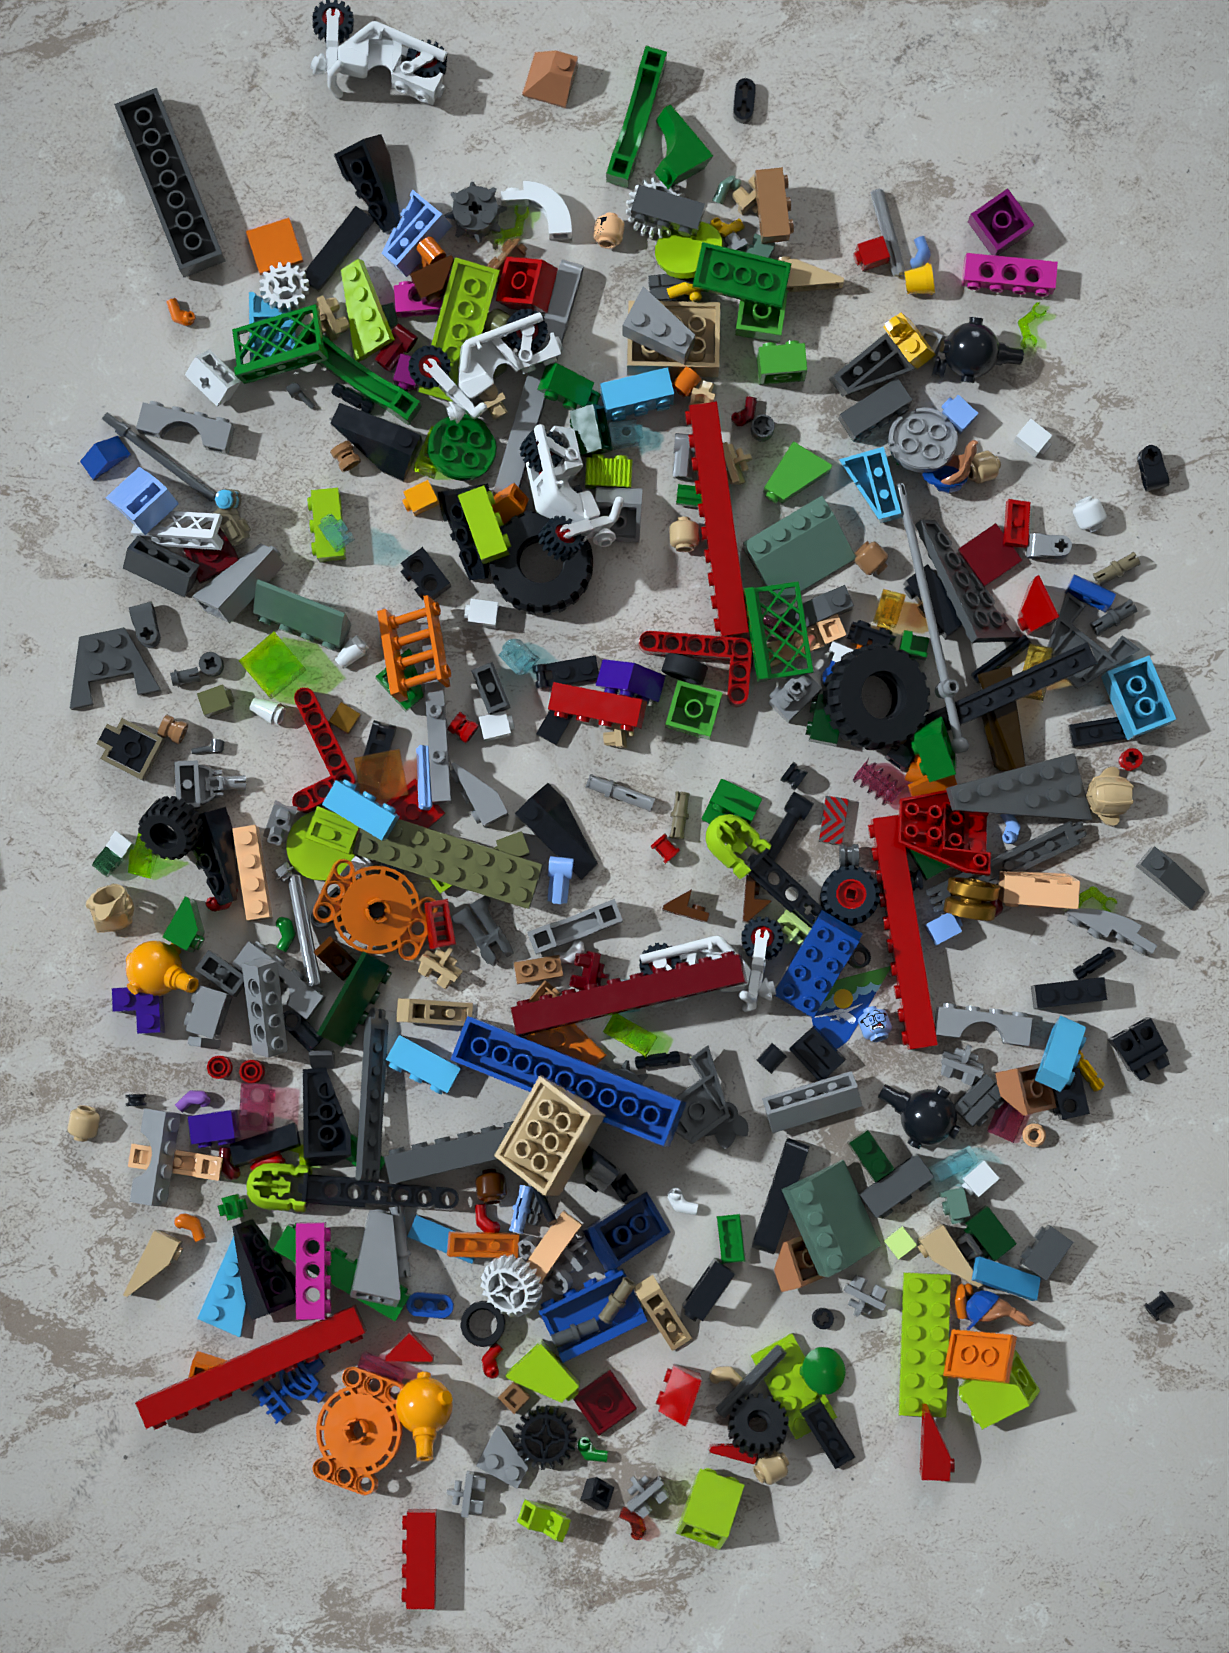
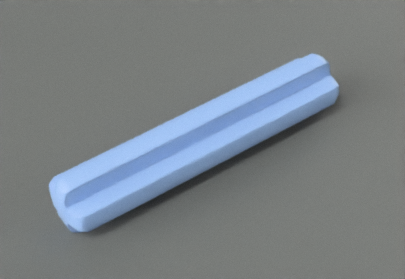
M419 745L416 749L419 808L421 810H430L433 804L429 746Z

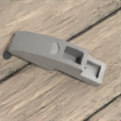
M1089 908L1068 909L1064 913V915L1068 916V922L1077 927H1080V925L1089 929L1087 933L1097 939H1100V937L1107 938L1110 932H1112L1114 939L1123 944L1127 941L1133 945L1132 949L1143 956L1145 953L1148 955L1153 954L1157 947L1154 943L1137 934L1142 925L1119 914Z

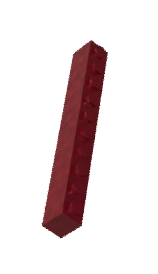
M735 951L725 952L721 954V958L712 960V956L698 959V963L689 965V962L676 964V969L666 970V967L652 970L653 974L644 976L643 972L629 975L630 979L621 981V978L607 980V985L598 987V983L584 986L585 990L578 992L575 989L561 991L562 995L553 997V994L539 996V1001L530 1002V999L516 1002L517 1006L510 1007L516 1035L524 1036L746 984L748 981L742 955L735 954Z

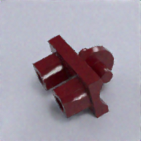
M591 951L575 954L574 965L583 967L582 976L572 974L570 987L582 991L585 990L584 986L598 983V986H601L602 978L609 979L610 974L603 973L605 964L599 963L601 954Z

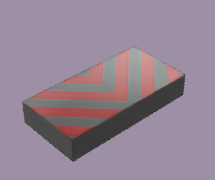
M825 796L819 842L836 845L842 844L849 799Z

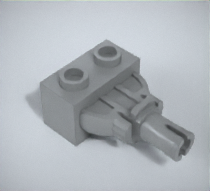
M809 674L787 677L785 679L787 681L782 689L778 686L769 695L772 699L768 704L787 723L822 689Z
M198 760L174 762L176 797L178 800L181 798L186 800L185 803L193 805V809H200L201 805L211 802L214 798L223 797V792L214 793V791L246 790V783H234L245 782V775L213 777V775H222V770H212L208 766L198 765Z

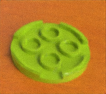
M701 222L697 236L691 235V237H686L679 234L678 231L670 229V236L664 232L662 238L658 239L655 246V257L657 264L667 272V275L682 279L693 278L702 242L723 247V241L719 231L705 222Z
M315 812L301 817L292 826L287 837V855L292 866L300 874L312 880L326 881L335 861L347 859L351 862L355 857L353 851L356 845V838L350 854L306 839V833ZM347 863L338 865L337 872L339 875L347 867Z

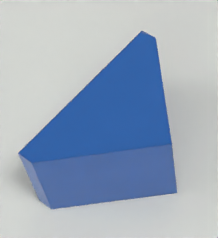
M117 435L94 443L80 462L94 481L131 454Z

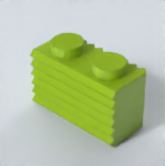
M593 454L591 458H586L585 489H596L597 486L631 488L632 460H628V456L616 455L614 459L605 458V455Z

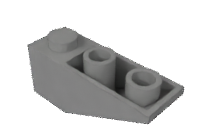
M455 762L452 763L454 769L450 772L456 783L461 782L464 788L461 794L466 804L472 803L475 810L471 813L477 824L482 823L486 827L509 815L495 790Z

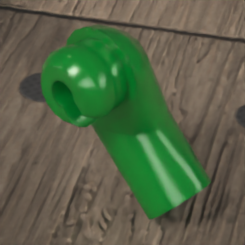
M279 917L275 925L279 928L282 937L276 947L287 952L295 938L296 932L289 918Z
M584 1436L578 1440L577 1449L585 1460L607 1462L608 1450L595 1449L588 1437Z

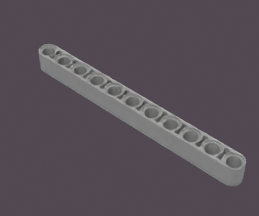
M563 259L560 262L548 312L544 316V321L548 325V335L553 332L555 337L558 336L561 343L564 340L584 270V265ZM547 336L545 342L534 351V354L545 348L548 342ZM543 362L535 365L536 370L528 372L493 495L513 483L519 488L521 487L526 463L523 461L524 457L520 456L521 450L519 449L524 439L539 425L546 401L544 393L537 390L546 367Z

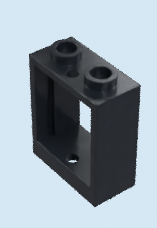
M714 1258L683 1302L684 1314L695 1322L697 1319L703 1322L734 1277V1271Z

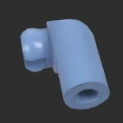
M925 236L914 239L918 252L915 258L910 260V265L913 269L924 266L930 259L931 252Z

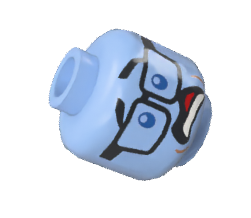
M876 1006L864 1009V1014L858 1019L863 1037L871 1040L873 1043L887 1039L889 1037L888 1034L892 1030L887 1012L884 1009H877Z

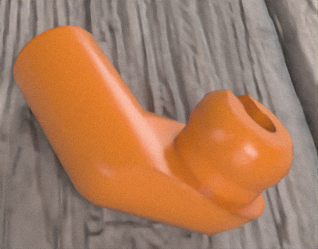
M177 298L166 301L174 322L184 326H190L194 323L195 314L192 311L181 310Z

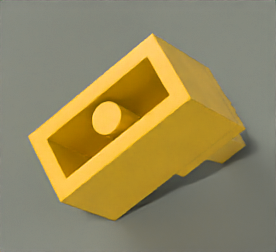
M902 312L892 317L883 326L908 362L917 369L936 355L914 323Z

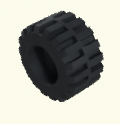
M163 796L161 799H157L144 813L138 823L140 825L138 833L142 834L140 839L146 843L144 846L147 849L150 848L154 855H160L162 859H166V857L169 860L183 858L199 841L203 833V827L201 826L203 821L198 817L200 815L199 812L194 811L193 805L185 803L186 800L182 798L178 800L176 796H171L170 798Z

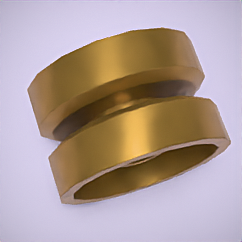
M949 878L947 890L956 896H950L945 899L943 908L945 912L975 920H994L996 907L989 903V901L998 899L1000 891L998 885L972 878Z

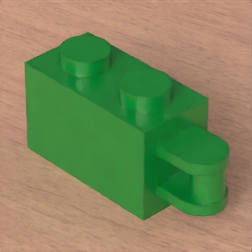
M558 363L549 364L545 367L537 389L544 393L545 398L552 401L558 400L563 403L562 406L568 410H575L591 404L597 405L601 396L599 392L592 389L595 382Z

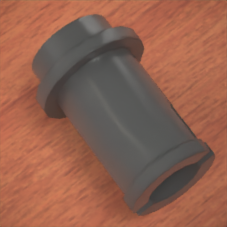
M198 667L181 671L175 669L174 672L170 673L172 685L179 688L182 684L199 682V675L189 676L199 673Z

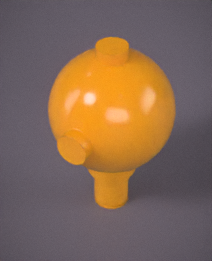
M147 941L134 948L126 957V975L129 981L127 988L135 995L145 993L162 996L177 989L193 993L198 988L199 981L197 978L188 975L182 968L179 956L181 950L173 943L168 945L161 941Z
M430 1372L417 1373V1378L403 1386L396 1400V1412L401 1424L407 1430L413 1432V1440H415L416 1460L423 1462L433 1460V1444L436 1439V1432L447 1424L453 1409L451 1393L444 1384L431 1378Z

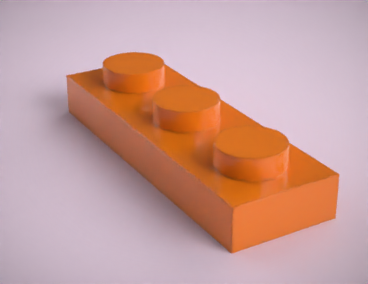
M449 1231L447 1255L449 1257L500 1258L503 1255L509 1257L514 1254L515 1258H518L519 1234Z

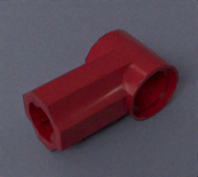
M397 324L391 331L395 340L383 347L375 358V361L389 372L397 365L400 354L409 353L418 340V336L401 324Z

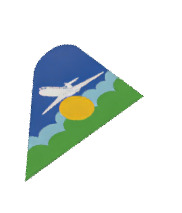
M890 966L835 981L816 1015L812 1018V1023L836 1049L843 1046L850 1039L858 1025L859 1017L864 1014L863 1010L870 1005L887 976Z

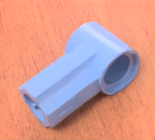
M550 856L548 868L550 880L547 901L554 904L568 902L570 879H572L574 859Z

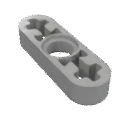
M527 1236L518 1243V1254L525 1262L528 1261L540 1241L533 1236ZM528 1245L531 1246L530 1251L527 1250ZM556 1261L544 1282L554 1293L562 1295L573 1286V1278ZM560 1279L564 1282L562 1286L558 1283Z

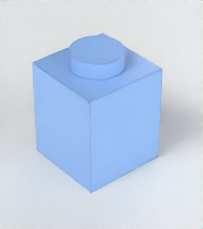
M959 395L954 399L950 397L941 407L943 409L942 413L948 417V420H950L959 434L978 415V412Z
M946 913L924 926L936 946L962 932L960 927L963 924L959 916Z

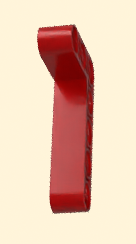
M645 631L641 634L639 648L644 654L666 656L668 653H674L689 658L730 661L727 700L734 707H741L747 702L752 645L747 639L661 631ZM651 637L655 640L656 644L652 648H646L643 645V640ZM674 639L678 642L679 646L675 650H670L666 647V642ZM692 641H698L702 648L694 652L690 650L689 644ZM721 643L725 650L719 654L715 653L712 650V645ZM742 644L746 646L748 652L745 655H738L735 652V647ZM741 667L745 670L746 675L743 678H737L734 676L733 670ZM735 690H740L743 692L744 698L741 701H735L731 697V693Z
M303 687L296 691L294 700L330 774L329 777L298 791L292 797V804L298 807L297 810L299 812L309 813L315 810L317 806H323L325 798L319 796L321 787L328 786L331 790L335 781H340L343 776L351 777V782L357 785V782L317 696L311 689ZM306 693L310 694L312 697L310 703L306 705L301 704V696ZM314 714L321 715L322 719L318 725L310 724V718ZM323 735L331 736V743L328 746L320 745V738ZM335 755L340 756L342 759L340 765L337 767L330 766L331 757ZM302 796H307L310 800L305 808L298 806V800Z

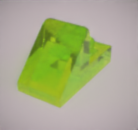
M138 833L134 849H130L128 873L151 879L157 855H154L150 848L147 849L144 846L146 843L140 839L142 834Z

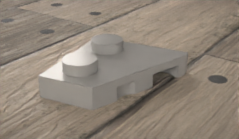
M497 1425L476 1467L517 1489L529 1466L518 1455L516 1447L509 1440L503 1428Z

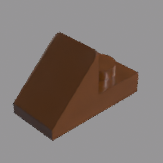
M746 875L743 923L750 921L773 901L754 899V895H759L760 885L750 875Z
M692 889L663 905L662 911L704 923H707L710 914L705 912V907L693 904L692 908L687 907Z
M331 936L313 952L342 981L350 975L357 963Z

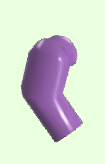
M190 1090L175 1106L183 1113L191 1104H200L201 1107H207L211 1102V1098L207 1096L205 1091Z

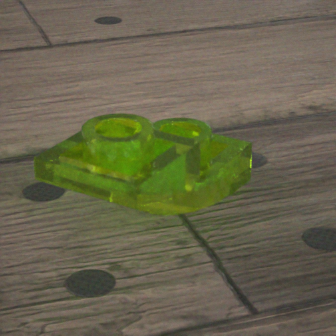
M613 1014L603 1030V1033L645 1057H647L658 1038L656 1035L619 1014Z

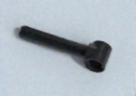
M795 791L784 807L785 817L769 842L771 848L767 854L774 861L798 820L804 821L814 805L812 801Z

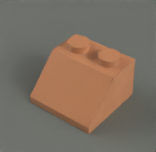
M1040 1063L995 1073L1000 1096L1022 1115L1057 1108L1052 1088L1035 1081Z

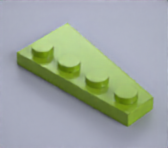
M357 259L341 269L354 359L361 362L395 339L364 261Z

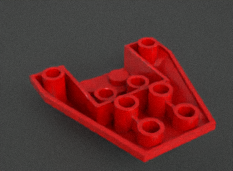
M947 790L899 800L898 844L962 872L990 875L991 852H986L987 816L989 813L952 811Z

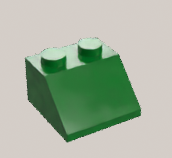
M939 717L918 730L914 735V741L911 742L915 755H919L922 761L919 763L923 776L927 775L929 783L956 774L957 757L951 749V740L943 718Z
M184 897L162 938L194 953L195 949L199 950L205 941L203 937L205 931L195 900Z

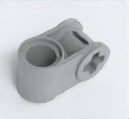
M1029 534L1026 558L1063 559L1071 551V540L1064 535ZM1059 542L1062 543L1063 547H1066L1062 552H1059V548L1055 547Z

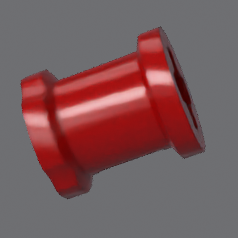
M1129 748L1122 752L1119 757V765L1126 771H1132L1142 764L1143 755L1138 749ZM1129 755L1132 758L1135 757V762H1127L1126 758Z
M665 833L650 846L663 857L665 864L681 851L672 845Z

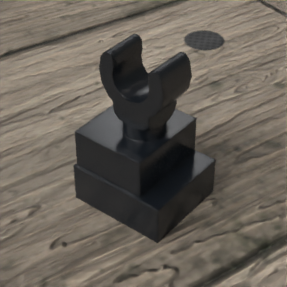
M909 738L897 750L891 748L884 759L903 772L915 755L911 751V742L913 741Z

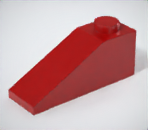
M922 1404L919 1468L921 1480L950 1481V1473L955 1472V1459L951 1458L947 1445L928 1405Z

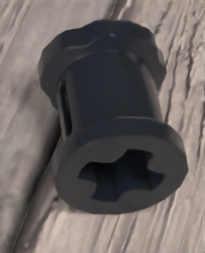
M1162 1290L1153 1301L1143 1305L1156 1322L1160 1320L1159 1317L1169 1308L1173 1309L1175 1307Z

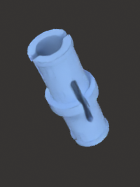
M520 1185L516 1205H513L512 1208L514 1213L509 1231L524 1234L527 1215L531 1213L529 1207L533 1189L532 1187Z

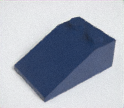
M644 1192L582 1230L605 1271L619 1267L670 1233L648 1192Z

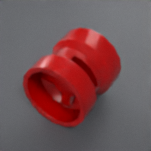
M459 712L447 730L452 734L460 736V740L466 744L475 734L479 725L474 721H469L465 714Z
M214 1056L208 1061L207 1072L212 1078L225 1079L233 1071V1064L228 1057Z
M247 1060L240 1066V1077L247 1083H257L265 1076V1067L258 1060Z

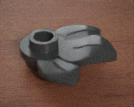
M726 1102V1105L731 1111V1116L704 1135L711 1136L715 1134L718 1143L724 1149H727L734 1142L736 1135L747 1136L749 1129L746 1119L738 1115L736 1106L730 1102Z

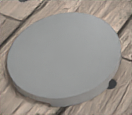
M915 408V410L909 411L902 416L899 415L890 428L888 438L890 453L897 463L908 470L920 473L936 471L947 465L955 455L958 443V434L953 424L948 420V417L942 412L931 408Z

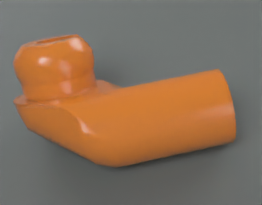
M184 1213L175 1218V1226L179 1229L190 1230L195 1242L206 1238L200 1220L197 1217Z
M962 1283L957 1287L955 1307L958 1319L968 1318L966 1296L973 1295L970 1283L964 1285Z

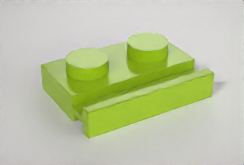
M317 806L305 838L350 854L359 827L337 813Z

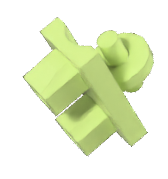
M788 910L777 920L784 927L782 932L788 936L784 941L787 945L793 940L799 946L803 943L811 929L793 912L790 913Z

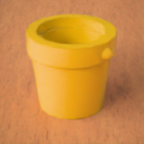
M926 263L922 267L904 271L907 294L928 293L933 295L935 293L931 264Z

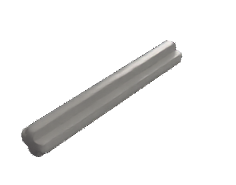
M875 189L871 191L870 195L881 235L884 237L890 254L889 264L892 274L898 277L905 274V266L884 190Z

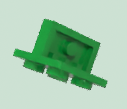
M721 779L701 819L710 824L718 816L732 814L739 816L750 825L762 798Z

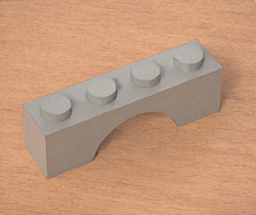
M150 401V404L142 403L136 426L140 434L162 439L173 428L179 426L191 427L200 433L202 444L206 450L228 455L235 430L230 420L222 417H217L216 420L207 418L208 415L201 412H194V414L186 413L185 409L172 406V409L165 408L162 403Z
M613 899L527 933L534 952L538 955L623 922L616 901Z
M248 941L232 965L242 971V963L257 958L277 961L278 974L285 980L290 992L288 1006L306 1019H310L325 999V996L321 994L323 989L319 986H308L303 981L305 977L294 968L292 971L284 967L286 964L284 960L277 955H274L273 958L265 953L267 948L258 941L254 944Z
M943 1003V1007L936 1008L935 1032L937 1036L959 1038L964 1029L975 1022H984L990 1024L999 1032L1004 1044L1029 1046L1032 1018L1026 1017L1027 1013L1013 1011L1012 1015H1004L1003 1010L989 1009V1013L980 1012V1007L966 1006V1010L957 1009V1004Z
M144 1108L141 1133L150 1142L152 1157L147 1170L141 1176L133 1178L130 1202L166 1207L181 1113Z

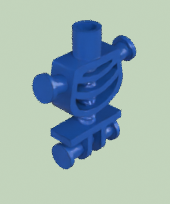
M320 1358L307 1364L304 1361L297 1363L298 1367L295 1368L297 1376H294L292 1370L287 1372L290 1379L288 1383L285 1381L284 1369L280 1370L281 1390L277 1391L268 1380L264 1386L271 1393L269 1396L263 1391V1386L252 1394L253 1397L256 1396L261 1402L259 1404L261 1407L265 1404L269 1408L266 1414L272 1415L276 1420L275 1424L286 1416V1413L282 1414L278 1409L279 1405L282 1406L287 1414L293 1410L284 1399L286 1396L289 1395L297 1400H305L312 1394L318 1400L317 1403H319L328 1393L327 1391L323 1392L317 1387L320 1381L315 1375L325 1367L324 1362ZM302 1382L311 1386V1389L301 1385ZM297 1388L298 1390L306 1394L300 1395L295 1393L293 1390ZM272 1397L277 1400L274 1406L269 1401Z

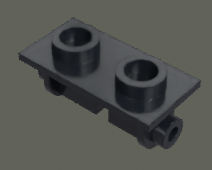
M858 620L857 623L852 622L851 627L855 628V630H849L847 639H850L852 643L866 646L868 639L873 640L872 644H881L883 646L886 644L893 645L890 644V641L894 642L897 636L892 635L893 632L888 629L880 628L876 630L870 627V623Z

